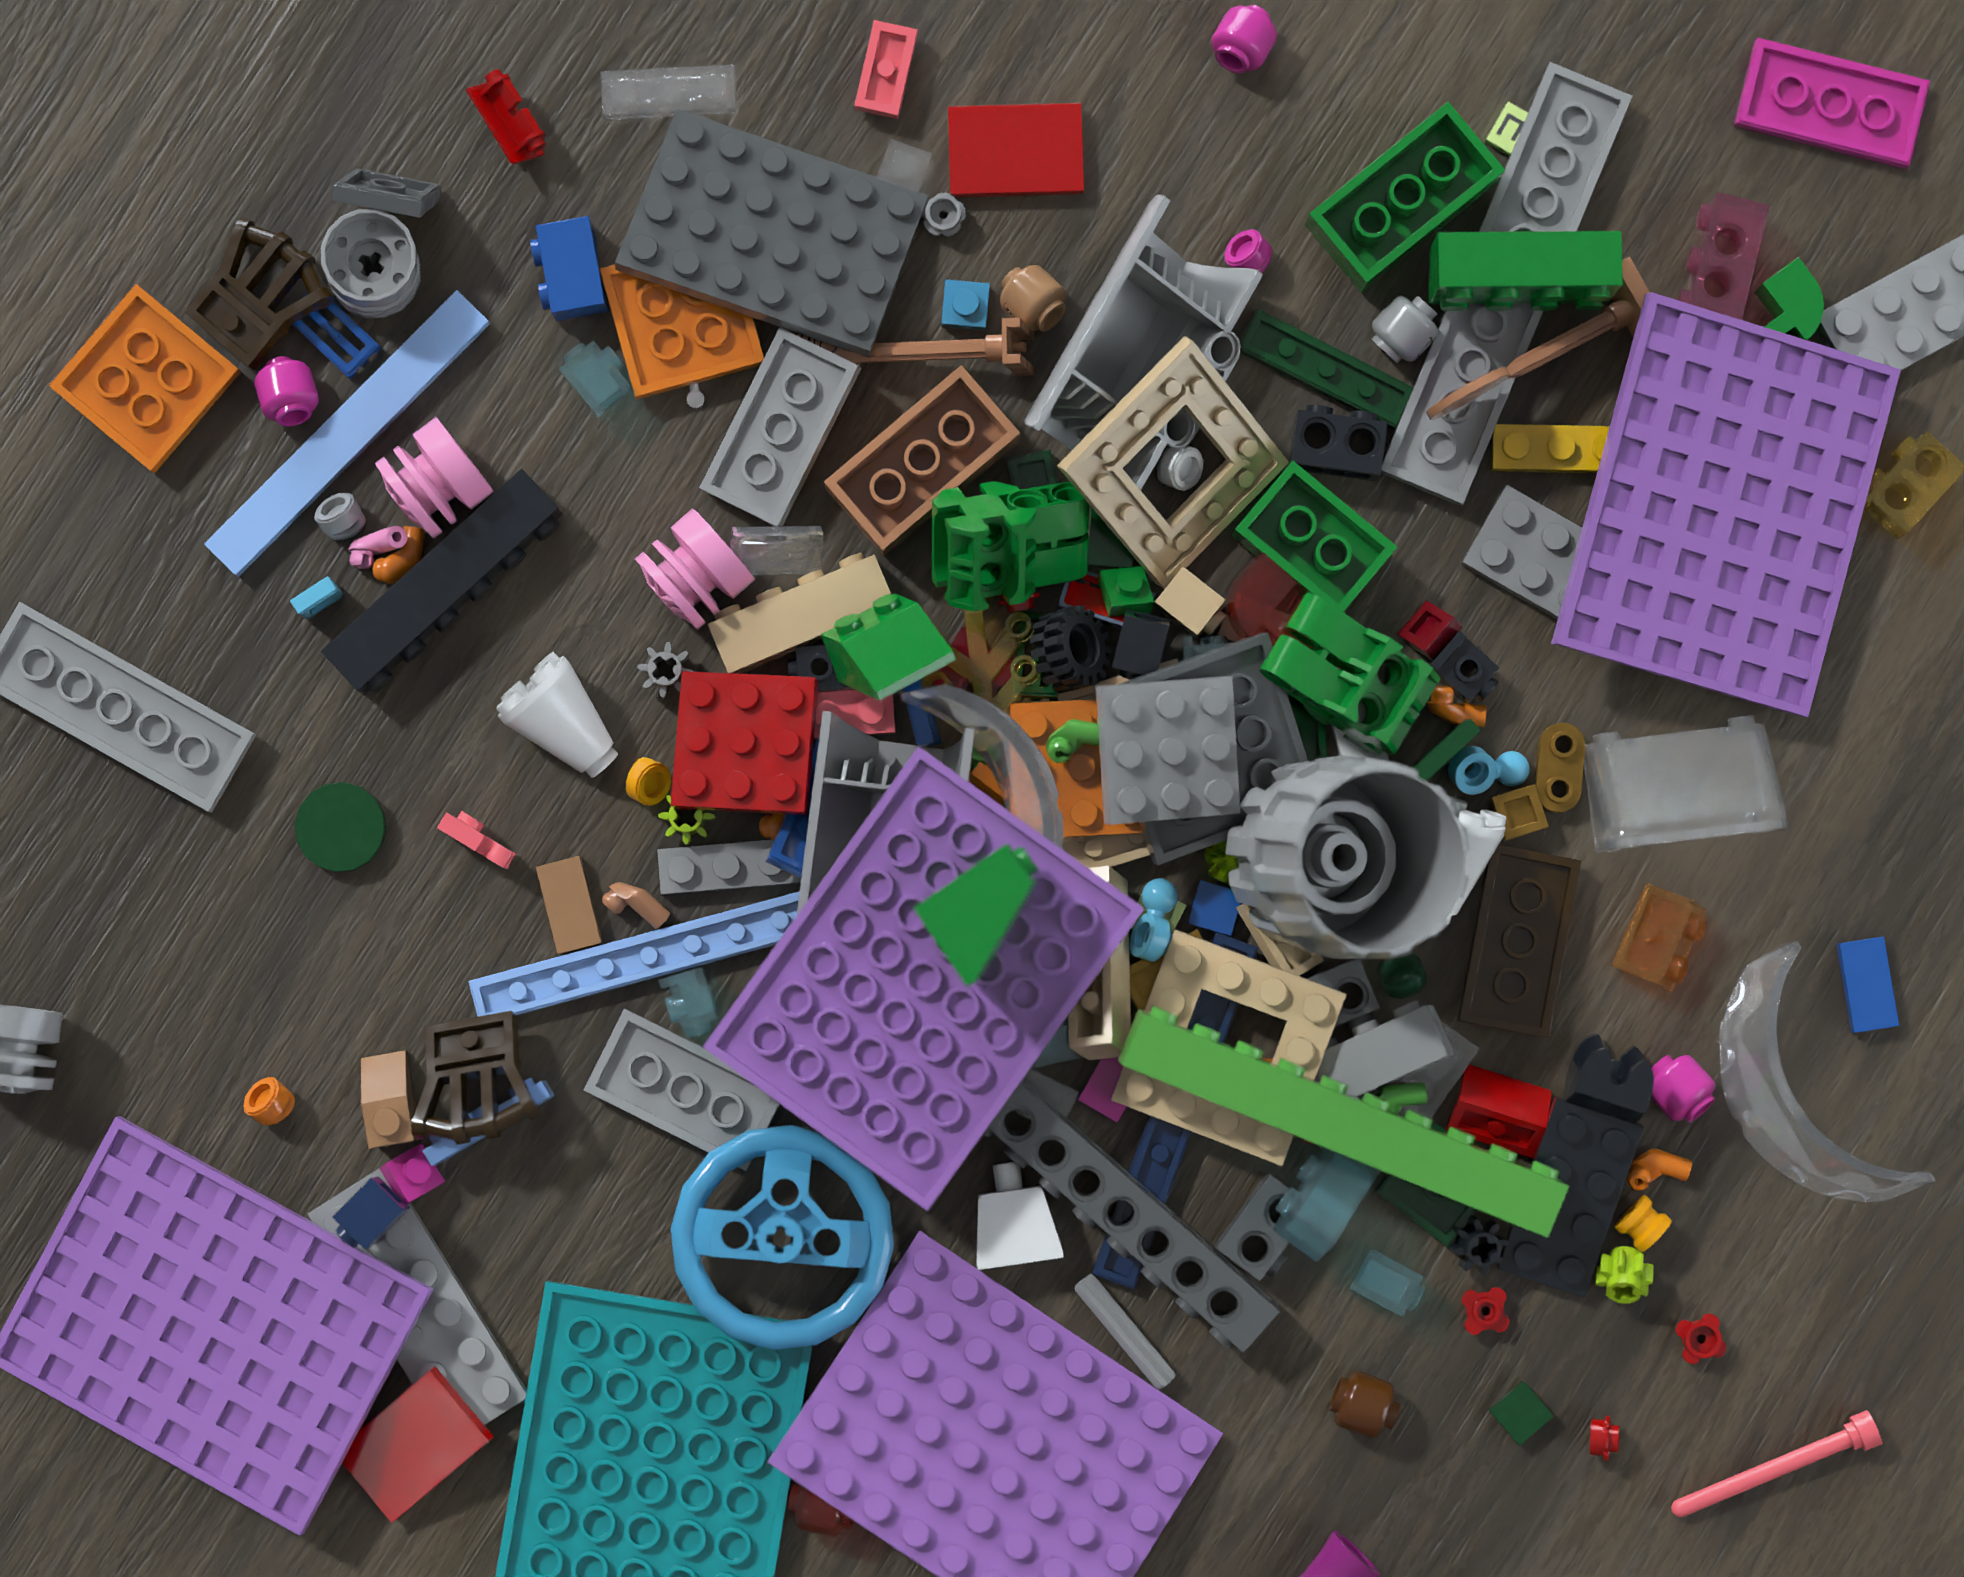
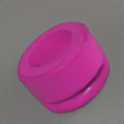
M1250 229L1240 232L1231 239L1226 247L1224 258L1231 268H1251L1262 273L1269 265L1273 252L1267 240L1257 230Z

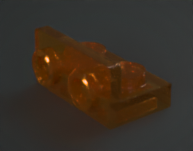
M1646 883L1611 966L1656 984L1663 990L1672 992L1676 983L1680 984L1687 974L1689 968L1687 956L1693 942H1698L1705 931L1707 918L1704 916L1706 910L1692 899Z

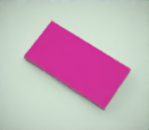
M1757 38L1754 41L1734 126L1907 169L1911 163L1930 81Z

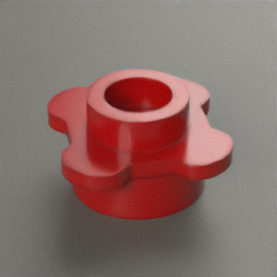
M1493 1287L1489 1292L1478 1293L1474 1290H1467L1462 1295L1461 1302L1465 1306L1467 1317L1464 1327L1468 1333L1478 1335L1482 1330L1489 1329L1503 1332L1508 1328L1509 1318L1504 1314L1503 1305L1507 1296L1501 1288ZM1483 1307L1489 1308L1490 1311L1488 1315H1483L1481 1313V1309Z
M1706 1313L1699 1320L1692 1322L1681 1320L1677 1323L1675 1333L1682 1340L1684 1347L1682 1358L1687 1363L1697 1364L1701 1358L1712 1356L1720 1358L1726 1352V1343L1722 1341V1336L1718 1329L1720 1321L1717 1316ZM1700 1334L1705 1337L1703 1343L1697 1342V1336Z

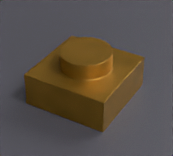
M1535 784L1490 798L1493 811L1507 817L1503 841L1549 827Z

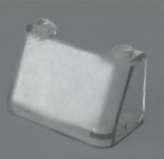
M1754 715L1729 718L1727 719L1728 727L1627 739H1621L1620 731L1594 734V743L1585 745L1584 767L1596 853L1733 835L1740 836L1748 833L1752 835L1772 833L1787 829L1785 805L1765 724L1755 723Z

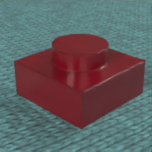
M1426 600L1397 634L1405 644L1433 661L1462 626L1453 616Z

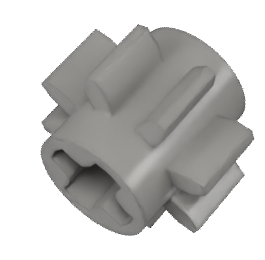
M666 642L664 652L656 653L654 649L648 647L647 652L651 657L648 665L640 664L637 667L639 671L648 673L650 677L644 682L643 687L645 690H649L657 685L660 687L659 693L661 698L666 700L668 690L676 688L680 692L682 671L694 672L691 669L684 668L682 664L688 660L690 655L687 651H684L675 656L670 642ZM662 661H665L668 665L674 662L677 663L672 669L676 676L670 681L664 676L658 680L656 679L660 673L657 665Z

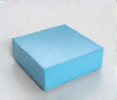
M327 576L291 599L290 602L299 615L305 619H310L341 599L344 594L336 582Z

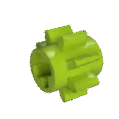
M667 795L666 799L671 803V796ZM671 806L669 812L658 814L660 819L669 820L672 825L667 829L665 835L670 838L679 831L683 834L685 845L690 844L691 835L697 832L702 837L707 838L708 834L703 829L705 821L716 820L714 814L705 813L704 810H697L694 813L697 823L693 827L686 823L679 827L677 825L681 819L677 813L679 809Z
M1628 1246L1616 1247L1609 1252V1255H1601V1265L1597 1266L1596 1286H1606V1296L1614 1302L1622 1304L1633 1303L1641 1295H1648L1649 1285L1653 1284L1654 1265L1649 1263L1643 1264L1644 1254L1635 1248Z

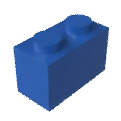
M589 216L535 225L538 239L530 240L535 267L543 266L546 282L538 284L543 310L551 309V313L556 321L609 312L600 272L601 266L594 228Z

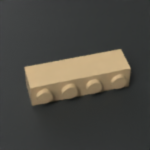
M863 552L851 555L839 562L840 569L826 575L823 574L822 569L808 573L797 579L799 586L782 592L781 587L767 590L756 596L758 603L742 610L739 604L720 610L714 615L716 621L708 623V626L727 672L743 674L795 652L796 647L810 646L822 641L821 634L835 627L834 623L838 619L850 614H860L873 607L872 603L876 599L891 594L875 554L867 558Z
M1110 866L1089 868L1128 896V880ZM1129 931L1068 1015L1069 1048L1087 1060L1119 1057L1131 1029Z

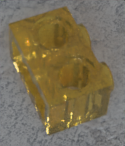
M1928 431L1916 439L1910 435L1905 438L1891 454L1896 459L1894 464L1886 472L1879 468L1872 476L1864 510L1896 539L1908 534L1964 472V463ZM1916 456H1924L1931 461L1933 466L1931 477L1923 476L1916 470ZM1887 488H1893L1902 495L1903 506L1901 510L1893 509L1886 503L1885 492Z

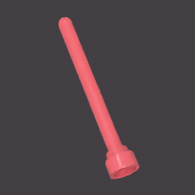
M1867 1410L1849 1417L1850 1422L1844 1424V1430L1675 1500L1671 1505L1672 1513L1677 1517H1685L1850 1447L1854 1451L1860 1448L1867 1451L1882 1444L1881 1436L1870 1413Z

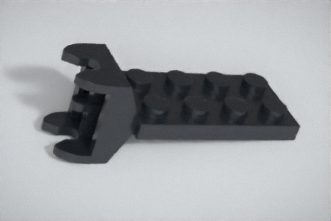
M1591 1034L1584 1038L1576 1048L1566 1074L1564 1098L1554 1097L1548 1115L1547 1128L1532 1161V1164L1534 1161H1537L1560 1171L1557 1179L1569 1186L1548 1238L1511 1223L1506 1237L1509 1244L1502 1248L1500 1254L1504 1263H1497L1499 1270L1585 1298L1644 1128L1641 1123L1637 1122L1645 1115L1653 1093V1070L1650 1064L1644 1060L1638 1047L1633 1045L1620 1056L1619 1060L1611 1059L1609 1049L1603 1047L1600 1035Z

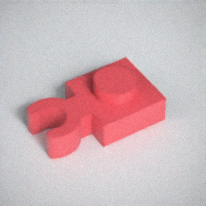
M463 811L460 812L457 818L447 812L437 826L439 830L502 868L508 869L516 854L481 833L485 824Z

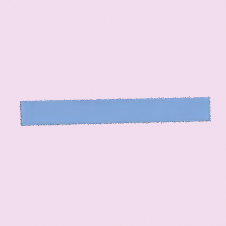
M456 290L204 545L239 577L490 325V322Z
M800 891L470 980L468 982L477 1017L506 1011H513L517 1016L775 946L797 916Z

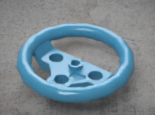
M794 1125L747 1130L710 1151L682 1186L670 1228L675 1273L696 1311L728 1337L770 1350L818 1345L855 1324L882 1290L894 1249L890 1204L872 1170L823 1134ZM765 1156L762 1191L739 1211L705 1208L708 1197L730 1171L756 1157ZM812 1160L822 1162L847 1182L863 1211L864 1221L828 1218L809 1195ZM780 1179L792 1180L798 1187V1198L791 1205H780L772 1196V1188ZM738 1221L747 1227L749 1237L744 1246L732 1248L724 1242L722 1232L725 1225L729 1222ZM778 1229H785L786 1235L791 1236L790 1243L784 1247L776 1245L773 1241V1235ZM822 1229H832L840 1237V1248L833 1255H822L814 1246V1237ZM701 1255L771 1261L775 1263L786 1262L859 1268V1272L840 1299L831 1306L809 1318L773 1322L743 1313L720 1295L702 1264Z

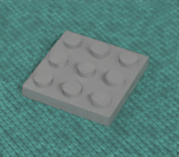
M1232 676L1096 686L1104 824L1113 825L1240 814Z

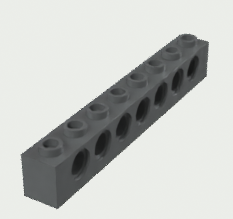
M1021 1080L983 1134L988 1138L996 1134L1008 1145L1004 1152L1022 1168L1030 1164L1042 1175L1038 1182L1050 1194L1058 1199L1064 1194L1076 1205L1072 1211L1083 1223L1091 1229L1098 1224L1110 1235L1107 1243L1125 1259L1132 1254L1144 1265L1141 1272L1151 1283L1159 1289H1162L1166 1284L1179 1296L1175 1302L1184 1312L1193 1319L1201 1315L1213 1326L1209 1332L1217 1341L1229 1350L1235 1345L1244 1353L1280 1313L1278 1303L1025 1080ZM1014 1109L1024 1110L1031 1118L1030 1126L1023 1131L1011 1130L1005 1122L1007 1113ZM1051 1139L1061 1142L1066 1150L1064 1156L1058 1161L1045 1160L1039 1152V1147L1043 1142ZM1082 1170H1091L1098 1175L1100 1179L1099 1185L1092 1191H1081L1073 1182L1075 1175ZM1118 1200L1129 1202L1134 1208L1133 1215L1126 1221L1119 1222L1113 1220L1108 1214V1208L1113 1202ZM1154 1230L1163 1232L1168 1238L1165 1248L1156 1252L1146 1249L1142 1244L1143 1237L1148 1232ZM1185 1261H1194L1202 1267V1273L1198 1279L1187 1282L1177 1276L1178 1266ZM1221 1291H1228L1237 1299L1234 1307L1225 1312L1218 1311L1211 1305L1212 1297Z

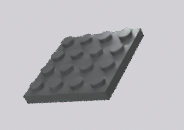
M1265 632L1121 683L1130 684L1220 676L1233 677L1240 803L1252 788L1258 787L1266 791L1276 782L1271 771L1286 764L1308 762L1287 693L1259 672L1261 665L1273 648L1269 635ZM1240 808V814L1139 823L1152 863L1161 865L1227 840L1230 828L1232 826H1243L1247 813Z

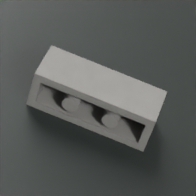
M1414 1001L1393 1011L1395 1019L1379 1026L1377 1019L1359 1025L1352 1029L1354 1037L1338 1044L1336 1038L1330 1039L1315 1080L1320 1082L1323 1075L1334 1078L1349 1085L1346 1091L1347 1094L1361 1098L1364 1097L1365 1092L1373 1093L1385 1085H1391L1456 1055L1434 1006L1424 1005L1420 1007L1419 1002Z

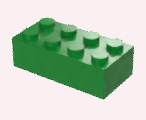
M1447 102L1310 212L1305 226L1362 293L1494 187L1506 170L1453 106Z
M1622 231L1438 232L1428 251L1429 305H1440L1442 311L1450 312L1467 310L1468 304H1485V308L1488 311L1513 309V304H1530L1531 310L1548 311L1557 309L1558 304L1576 303L1577 310L1603 308V303H1609L1623 285Z

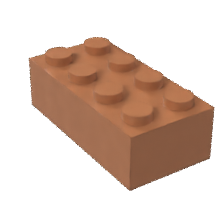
M961 365L824 481L825 489L882 556L885 557L932 517V500L942 490L956 487L961 491L964 490L1020 442V432Z

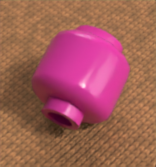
M1240 5L1230 8L1224 15L1212 36L1211 46L1217 62L1228 71L1239 74L1254 71L1264 63L1277 39V31L1270 20L1269 14L1264 9L1255 5Z
M286 356L273 358L266 363L265 367L259 371L254 379L262 413L269 420L275 421L281 426H295L307 421L319 403L311 369L302 361L291 360V358Z
M1666 1055L1652 1067L1654 1088L1651 1099L1669 1119L1673 1121L1686 1119L1688 1123H1691L1715 1102L1716 1099L1712 1095L1715 1089L1714 1080L1691 1056L1682 1055L1673 1060L1670 1055Z

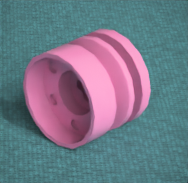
M437 417L413 434L414 440L421 451L418 457L414 459L400 446L393 449L404 465L401 470L397 472L385 457H382L375 463L382 475L385 488L412 523L426 530L433 539L443 532L431 516L434 512L439 510L451 525L457 521L448 503L451 499L456 497L472 510L494 493V490Z
M692 508L670 527L680 544L678 549L673 552L665 544L656 540L652 545L664 559L662 563L657 566L644 552L637 556L635 560L647 580L646 583L672 613L699 630L706 622L694 609L697 603L701 601L713 615H716L719 612V608L710 594L713 589L717 587L727 596L734 599L755 578L713 528Z

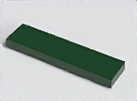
M1258 308L1240 341V353L1355 411H1367L1377 414V420L1388 422L1387 427L1395 431L1414 388Z

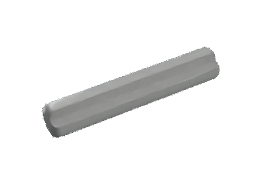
M1088 1274L1081 1279L1074 1287L1076 1293L1153 1386L1160 1390L1168 1385L1175 1377V1372L1093 1274Z

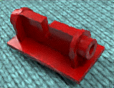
M495 69L485 76L487 83L466 89L467 94L511 165L538 158L545 154L542 149L546 146L543 140L546 134L540 129L528 108L521 109L520 111L517 110L516 106L522 101V98L512 84L509 74H503L500 69Z

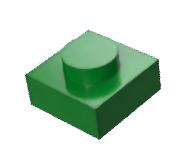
M1142 566L1100 570L1097 582L1109 617L1125 615L1126 609L1143 613L1152 612L1155 601Z

